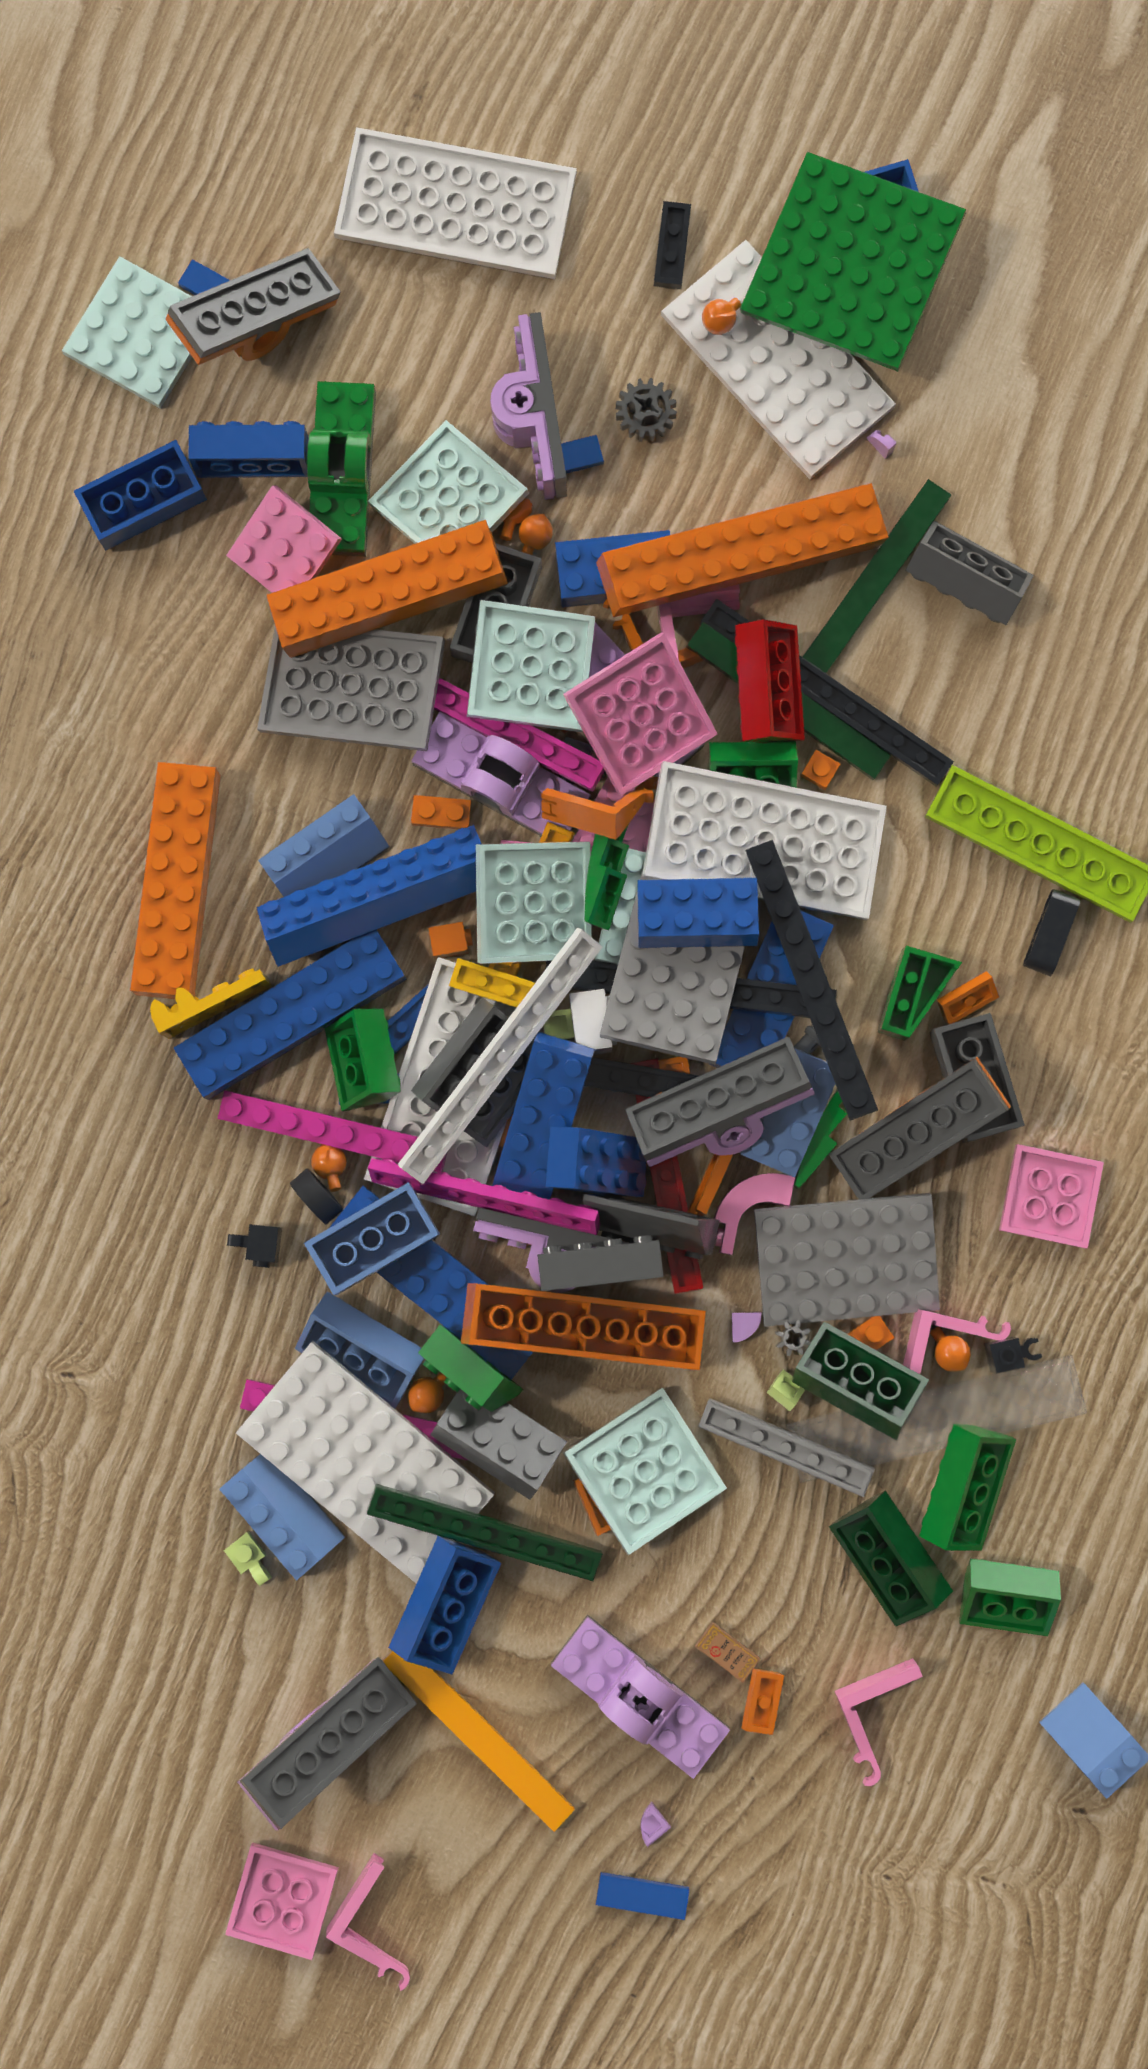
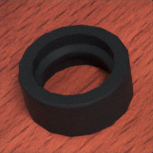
M306 1168L290 1182L291 1187L301 1200L324 1224H328L343 1211L336 1198L309 1169Z

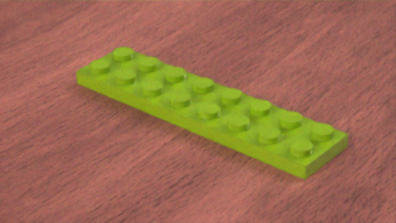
M954 765L950 767L925 815V818L1130 923L1134 921L1148 893L1147 864Z

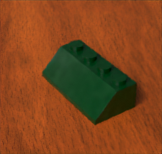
M823 1322L796 1366L792 1382L897 1441L922 1396L929 1379L830 1324Z
M886 1490L867 1499L828 1526L895 1627L937 1609L953 1592Z

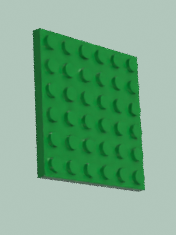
M807 152L740 307V312L898 372L966 215V209Z

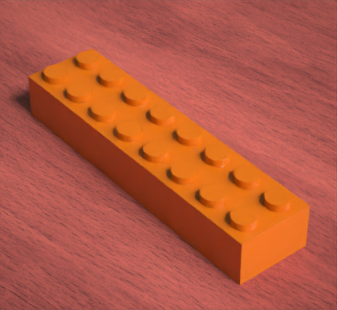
M483 520L267 594L266 596L281 647L292 658L508 583L492 532L487 521Z
M158 762L130 991L137 996L175 999L176 988H184L195 998L221 777L216 767Z
M468 1283L461 1343L700 1370L706 1311Z

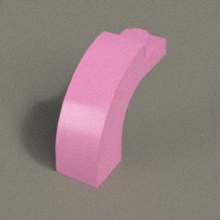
M776 1173L761 1174L748 1178L733 1187L720 1202L714 1219L720 1220L719 1223L724 1224V1229L718 1228L715 1246L720 1247L719 1253L733 1254L739 1220L742 1214L752 1205L772 1203L790 1206L795 1177Z

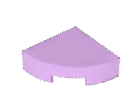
M875 430L867 437V440L886 459L893 453L896 441L887 434L884 437L881 436V431Z
M732 1313V1342H740L749 1338L757 1330L762 1313Z
M653 1802L646 1807L641 1818L642 1838L647 1847L671 1828V1825Z

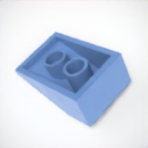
M1081 1683L1039 1722L1106 1799L1148 1762L1147 1752L1084 1683Z

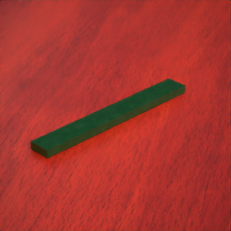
M928 479L888 535L889 538L880 546L802 658L824 673L829 671L951 497L950 493Z
M703 622L686 647L739 685L736 645ZM802 692L804 732L871 780H874L891 755Z
M380 1484L375 1485L367 1508V1515L589 1581H594L603 1555L602 1551Z

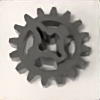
M640 378L636 387L631 383L627 384L628 393L620 391L619 398L621 401H616L615 408L619 410L616 413V420L622 421L620 424L622 431L627 428L629 429L630 438L638 434L639 442H643L645 436H649L652 442L656 433L661 437L665 436L664 427L672 429L673 421L671 419H676L677 411L674 408L677 402L675 399H670L672 396L671 389L663 391V382L654 386L653 378L649 379L648 384H643ZM659 400H661V402L664 405L665 413L663 412V409L658 406ZM627 407L630 408V412L634 413L633 420L628 415ZM647 407L651 408V411L647 410L645 413L641 412V409L646 410Z

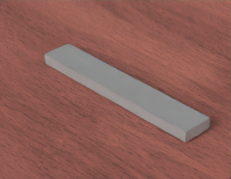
M711 1398L707 1402L698 1425L702 1429L862 1497L865 1496L875 1470L872 1466Z

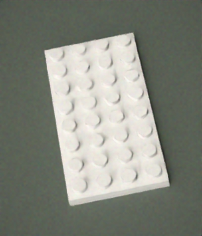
M356 127L334 237L347 241L555 279L577 168Z
M745 240L661 311V316L811 480L893 410L896 403L851 354L742 314L740 308L736 310V322L729 332L723 335H714L705 329L702 323V312L710 301L723 299L729 302L733 298H737L741 305L762 258L749 242Z
M663 761L659 772L643 877H655L661 880L755 878L745 850L773 839L799 907L867 920L870 915L887 806ZM757 883L758 899L764 900Z
M437 958L398 1075L401 1092L390 1099L381 1128L419 1137L437 1113L422 1102L411 1090L482 998L481 996L449 987L456 964L454 962ZM484 998L508 1017L516 1009L515 1007ZM506 1123L487 1148L463 1131L447 1152L443 1172L464 1180L472 1178L486 1185ZM371 1156V1158L382 1160L381 1158ZM367 1168L364 1180L372 1182ZM382 1185V1186H385V1187H388V1188H391V1189H394V1190L398 1189V1188H394V1187ZM417 1193L421 1199L476 1216L478 1207Z
M314 1341L308 1345L236 1432L238 1436L416 1584L438 1535L367 1515V1508L375 1485L380 1484L477 1514L495 1493Z

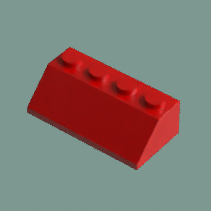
M765 619L735 625L742 740L755 743L805 740L797 625Z

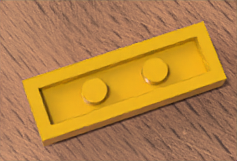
M457 958L449 987L517 1008L535 982Z

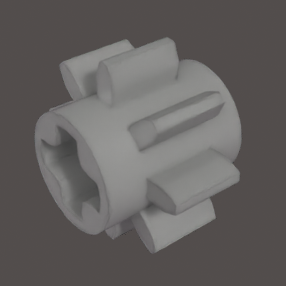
M799 1320L795 1322L794 1327H790L789 1323L785 1321L784 1331H775L776 1335L781 1336V1342L776 1347H787V1356L791 1355L792 1350H797L800 1355H803L801 1347L804 1344L810 1345L811 1343L805 1337L810 1332V1329H799ZM789 1331L800 1333L796 1346L793 1343L786 1342V1339L789 1338Z

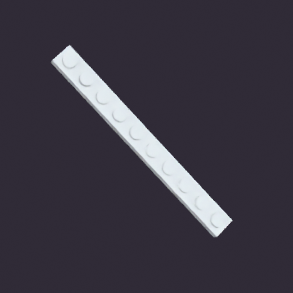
M580 928L575 930L398 1163L400 1168L420 1183L424 1184L602 949V946Z

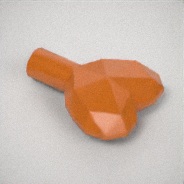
M524 498L503 520L504 525L500 536L501 539L511 541L515 525L521 523L531 514L533 505L529 499Z

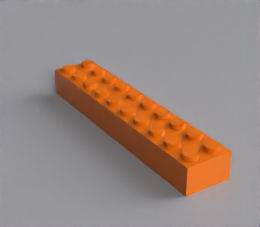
M872 483L606 551L601 554L596 564L612 615L617 617L878 548L889 536Z

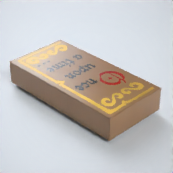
M713 1621L695 1644L696 1648L742 1683H744L761 1659Z

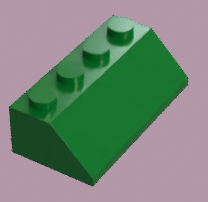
M953 1424L952 1430L948 1435V1443L943 1459L939 1465L935 1486L931 1491L927 1512L922 1520V1528L919 1534L921 1538L946 1551H982L1017 1440L1016 1438L974 1425Z

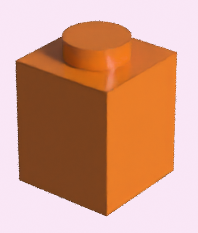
M463 922L428 928L435 960L438 957L443 959L469 954L468 946L473 945L470 928H464Z

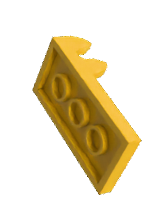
M252 968L238 975L239 980L231 984L223 982L212 988V994L200 1000L196 996L194 998L186 989L176 988L175 1000L177 1004L169 1008L155 999L150 1007L151 1017L159 1034L170 1039L273 986L260 969L255 971Z

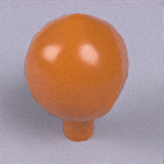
M733 298L729 302L723 299L710 301L702 312V323L705 329L714 335H723L729 332L735 325L736 310L741 307L740 301L737 298Z
M544 514L531 515L522 521L519 527V538L524 547L521 552L532 555L535 549L541 550L550 543L553 529Z
M321 1144L312 1155V1169L319 1177L327 1179L330 1192L339 1191L341 1189L339 1176L344 1172L347 1165L346 1155L340 1148Z
M939 1326L934 1328L930 1334L937 1342L934 1353L938 1365L950 1372L965 1370L971 1357L970 1347L967 1342L958 1336H946Z
M439 1372L434 1379L422 1377L414 1381L408 1392L410 1408L419 1413L436 1411L444 1399L442 1386L445 1384L444 1381L447 1377Z

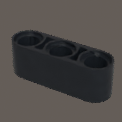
M1055 889L1051 890L1023 962L1024 967L1050 977L1052 976L1081 899Z

